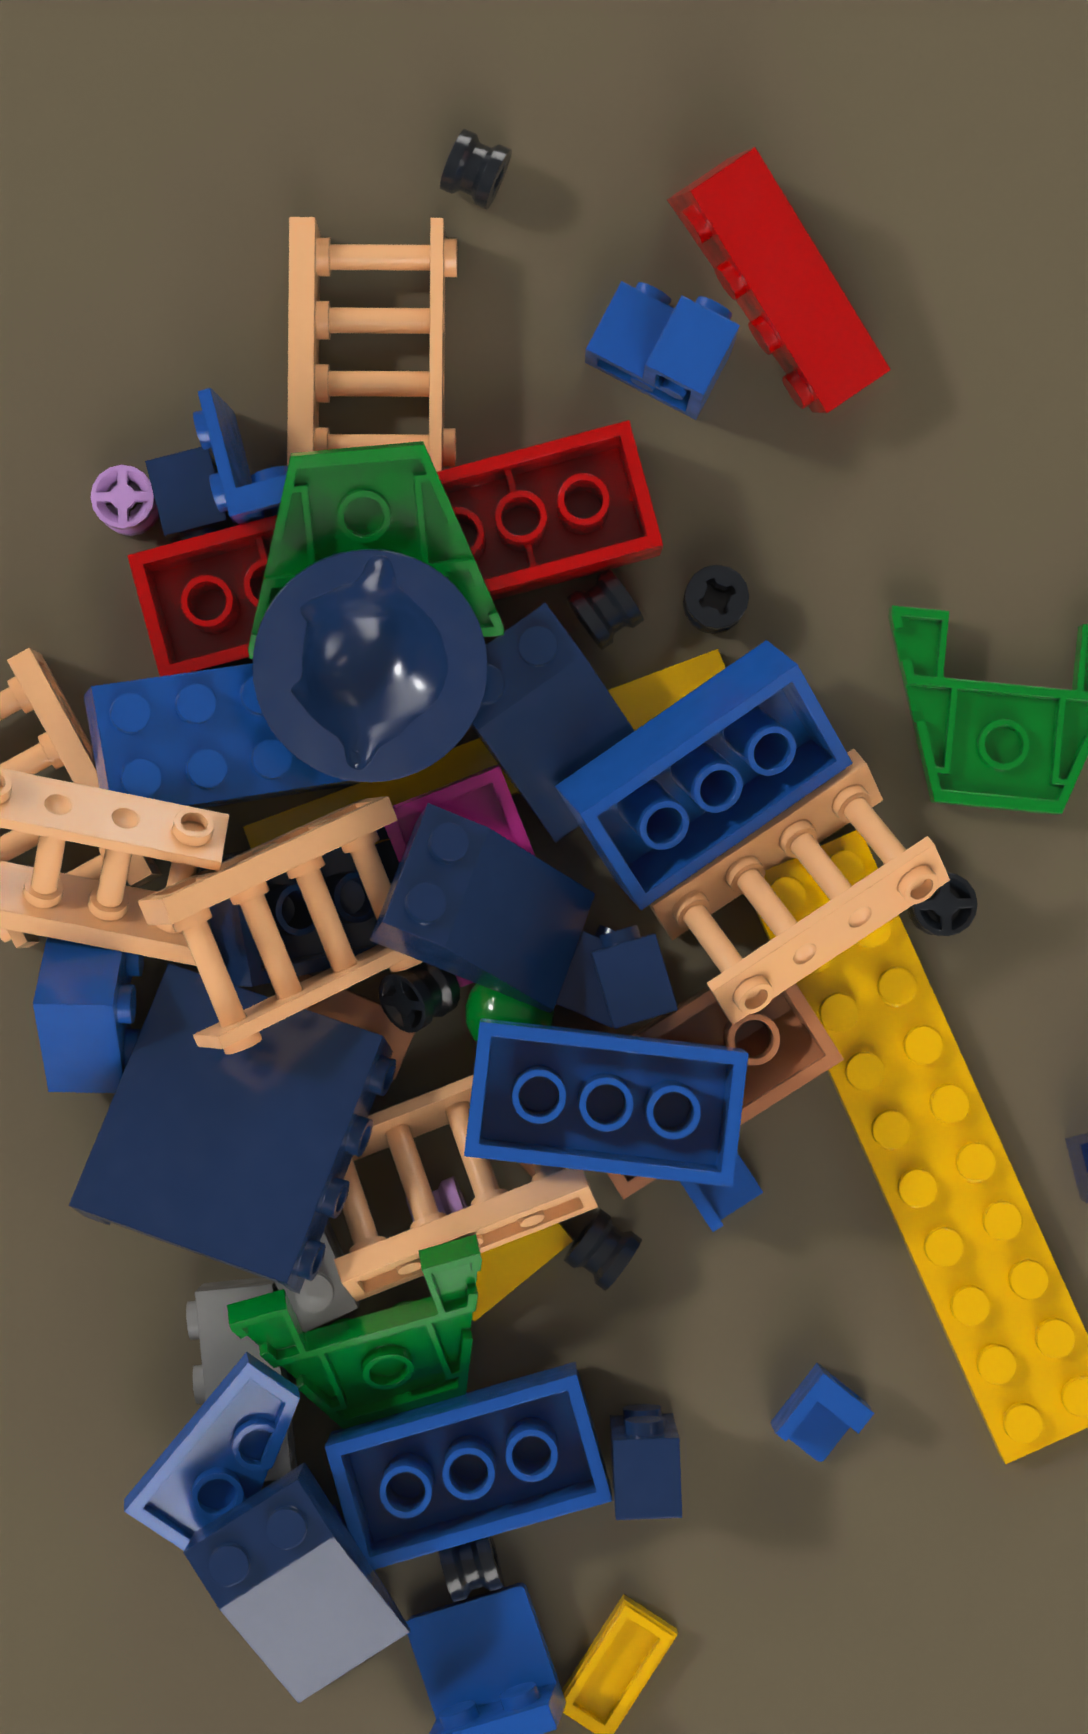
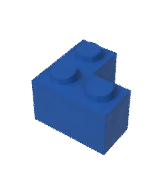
M621 281L586 347L585 363L697 420L731 355L740 325L730 320L732 313L726 307L707 297L698 296L694 302L681 295L676 307L673 308L669 306L671 298L656 287L638 282L634 288Z
M47 937L33 1000V1008L48 1092H116L141 1029H131V1024L134 1023L136 1015L135 985L131 984L132 976H142L144 956Z

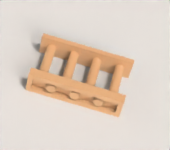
M289 217L287 466L291 453L424 441L437 472L444 470V467H456V428H444L445 277H457L458 246L457 238H446L443 218H430V245L331 244L330 238H320V231L315 217ZM331 270L430 271V308L331 307L330 301H320V277H331ZM331 333L430 334L429 371H330L329 364H319V341L330 340ZM330 396L429 397V435L330 434L329 428L319 427V403H330Z
M28 648L7 659L15 677L7 680L9 687L0 692V721L21 709L26 714L34 710L46 732L38 736V744L1 763L0 768L35 775L51 765L56 770L65 766L73 783L99 788L93 748L42 654ZM11 830L0 836V861L8 862L36 847L39 835ZM99 848L100 855L66 874L100 880L105 848ZM132 854L127 882L130 886L141 887L162 875L153 858ZM0 928V939L4 943L12 939L16 948H29L40 942L37 935Z
M854 748L847 752L853 762L850 766L649 905L672 941L690 929L720 970L721 974L707 982V985L732 1025L747 1015L762 1010L774 997L912 905L924 902L939 887L950 881L936 846L928 836L906 849L873 810L872 807L883 801V798L867 763ZM850 822L884 863L883 866L853 886L818 844ZM792 858H797L830 900L799 922L796 921L764 879L765 870ZM742 894L746 896L776 936L745 958H742L712 917L713 913Z
M0 768V828L39 835L34 867L0 861V928L196 966L182 931L175 932L173 925H147L138 900L157 891L127 886L129 866L132 854L170 861L171 867L166 887L195 875L198 867L219 871L229 814ZM66 841L105 848L100 880L60 872Z
M389 796L360 799L221 862L219 871L206 869L138 900L147 925H173L175 932H183L218 1017V1023L193 1034L198 1047L223 1049L227 1055L243 1051L262 1040L261 1030L387 968H389L391 973H395L422 963L420 960L380 944L355 956L320 870L325 865L322 855L339 847L342 848L344 854L350 853L375 917L378 920L391 884L375 846V843L380 840L376 830L398 820ZM285 872L288 879L296 878L331 966L330 969L302 982H299L264 895L270 890L266 881ZM230 898L232 905L240 904L276 994L243 1010L207 921L213 917L209 907Z
M473 1075L371 1114L368 1118L373 1120V1128L368 1145L360 1157L353 1155L344 1180L349 1181V1192L342 1210L354 1245L349 1249L348 1254L334 1259L341 1283L357 1302L424 1276L419 1250L476 1234L480 1252L483 1253L598 1208L584 1171L533 1164L536 1174L533 1176L532 1182L510 1191L499 1188L489 1159L464 1156ZM449 1124L475 1198L472 1200L471 1206L447 1215L438 1210L414 1137ZM390 1148L414 1222L411 1224L410 1230L386 1239L383 1236H378L354 1161Z

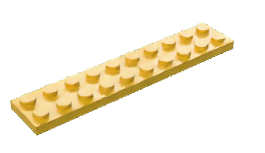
M857 830L821 845L822 849L852 886L878 869L866 841ZM792 858L765 870L764 879L797 922L830 901L797 858ZM756 911L768 940H772L776 936ZM897 915L796 984L844 1059L827 1070L997 1451L1002 1461L1008 1464L1088 1428V1334L902 920Z

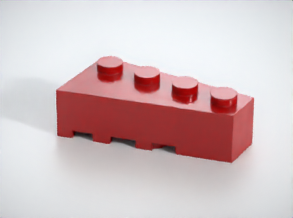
M756 147L727 158L667 199L714 268L715 274L724 290L733 300H736L749 319V329L759 346L766 354H773L786 373L782 377L783 384L791 398L801 409L808 406L812 413H829L891 370Z

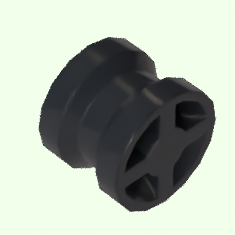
M463 129L448 156L441 176L440 189L451 194L457 191L467 193L472 196L474 204L488 209L502 184L510 162L512 149L501 144L491 148L480 143L476 133Z
M716 564L702 568L693 575L685 590L683 598L685 616L692 626L702 632L711 634L727 632L737 625L747 609L749 601L747 583L740 573L728 566ZM714 587H715V588H719V589H721V590H723V591H726V592H722V591H720V590L714 589Z
M609 569L598 575L596 585L587 592L575 591L566 598L582 626L601 650L613 643L616 632L624 627L635 628L644 621L639 608L630 594Z
M947 873L950 881L939 887L938 894H936V890L924 902L914 904L907 909L909 918L914 925L924 933L935 936L959 934L969 927L976 916L978 902L975 890L966 879L957 874Z
M422 962L409 969L386 975L381 980L379 986V1000L384 1013L397 1028L413 1033L425 1028L432 1022L433 1017H443L454 1010L460 1000V986L456 975Z
M600 1208L578 1235L564 1257V1261L573 1268L584 1267L594 1275L595 1284L606 1291L628 1265L639 1248L642 1238L632 1231L621 1232L612 1225L611 1216Z
M492 1536L438 1551L445 1581L453 1602L468 1598L471 1590L484 1587L490 1591L504 1588L502 1570Z

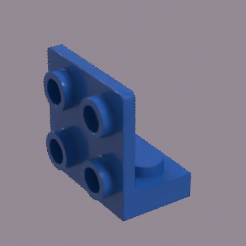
M212 388L198 391L202 410L193 412V420L202 448L204 450L211 449L215 458L218 473L210 474L209 481L219 512L227 511L231 521L237 522L240 525L277 515L288 466L271 467L251 475L234 411Z
M516 1583L408 1618L406 1621L410 1627L408 1637L436 1717V1721L429 1734H543L558 1728L566 1701L529 1591L524 1583Z

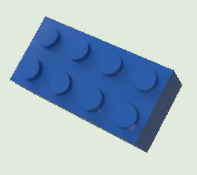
M765 640L561 781L555 788L613 879L638 908L643 910L850 766L853 762L798 664L768 640Z
M253 663L91 686L84 695L99 788L203 809L352 786L361 782L344 780L320 772L298 759L280 742L269 727L258 703L253 681Z
M481 1018L464 1156L733 1187L749 1053L742 1048Z
M576 1362L474 1390L462 1396L346 1429L335 1430L330 1433L325 1444L326 1454L348 1531L373 1570L613 1501L611 1483Z

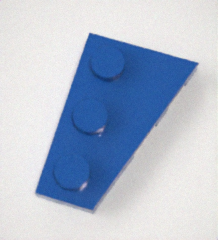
M246 1352L125 1497L124 1512L184 1551L196 1531L261 1490L269 1469L274 1466L300 1400L298 1387Z

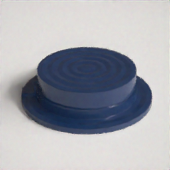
M381 549L351 550L325 557L309 565L288 581L274 597L261 620L255 639L252 666L254 687L261 711L276 737L292 754L307 765L327 775L349 781L371 783L391 781L415 774L431 766L451 751L464 737L479 711L485 692L488 668L487 650L479 621L459 589L447 577L429 564L399 552Z

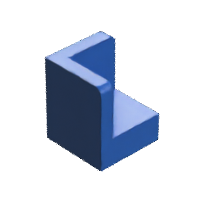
M738 1151L733 1187L680 1181L712 1232L724 1226L721 1221L723 1218L763 1193Z
M816 1363L771 1420L770 1424L775 1434L784 1441L790 1439L816 1461L822 1462L850 1427L859 1434L875 1413L863 1398L820 1364Z

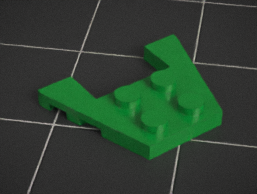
M424 441L291 453L249 641V659H253L255 639L261 620L270 603L283 586L297 573L325 557L359 549H381L399 552L429 564L447 577L464 595L479 621L484 637L504 635L502 620Z
M892 605L889 608L888 619L931 803L1050 815L1062 814L1088 757V624L1078 626L1072 690L945 678L944 665L950 611Z
M475 1234L419 1250L422 1272L432 1295L430 1297L416 1301H402L385 1310L353 1319H338L328 1326L304 1332L285 1289L228 1304L229 1326L232 1332L240 1339L245 1336L251 1338L259 1346L260 1356L273 1368L282 1366L294 1376L299 1391L343 1429L465 1395L473 1340L471 1333L472 1314L476 1311L478 1298L476 1287L477 1272L481 1271L482 1265L477 1236Z

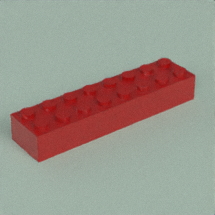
M630 420L437 472L493 601L599 573L607 569L610 570L651 559L661 554L663 542ZM277 515L127 555L159 676L253 663V659H249L248 647Z

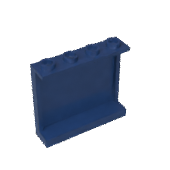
M168 964L69 1206L92 1220L106 1225H110V1223L119 1225L283 1284L290 1291L300 1294L305 1279L312 1281L321 1267L326 1245L320 1242L327 1221L329 1217L336 1219L346 1202L349 1192V1181L344 1180L351 1159L353 1155L360 1157L368 1145L373 1128V1120L369 1119L368 1115L376 1094L384 1096L393 1080L396 1069V1059L391 1058L393 1050L383 1035L306 1009L261 1030L262 1040L243 1051L227 1055L223 1049L198 1047L193 1034L218 1023V1017L200 974ZM234 986L243 1010L269 998Z

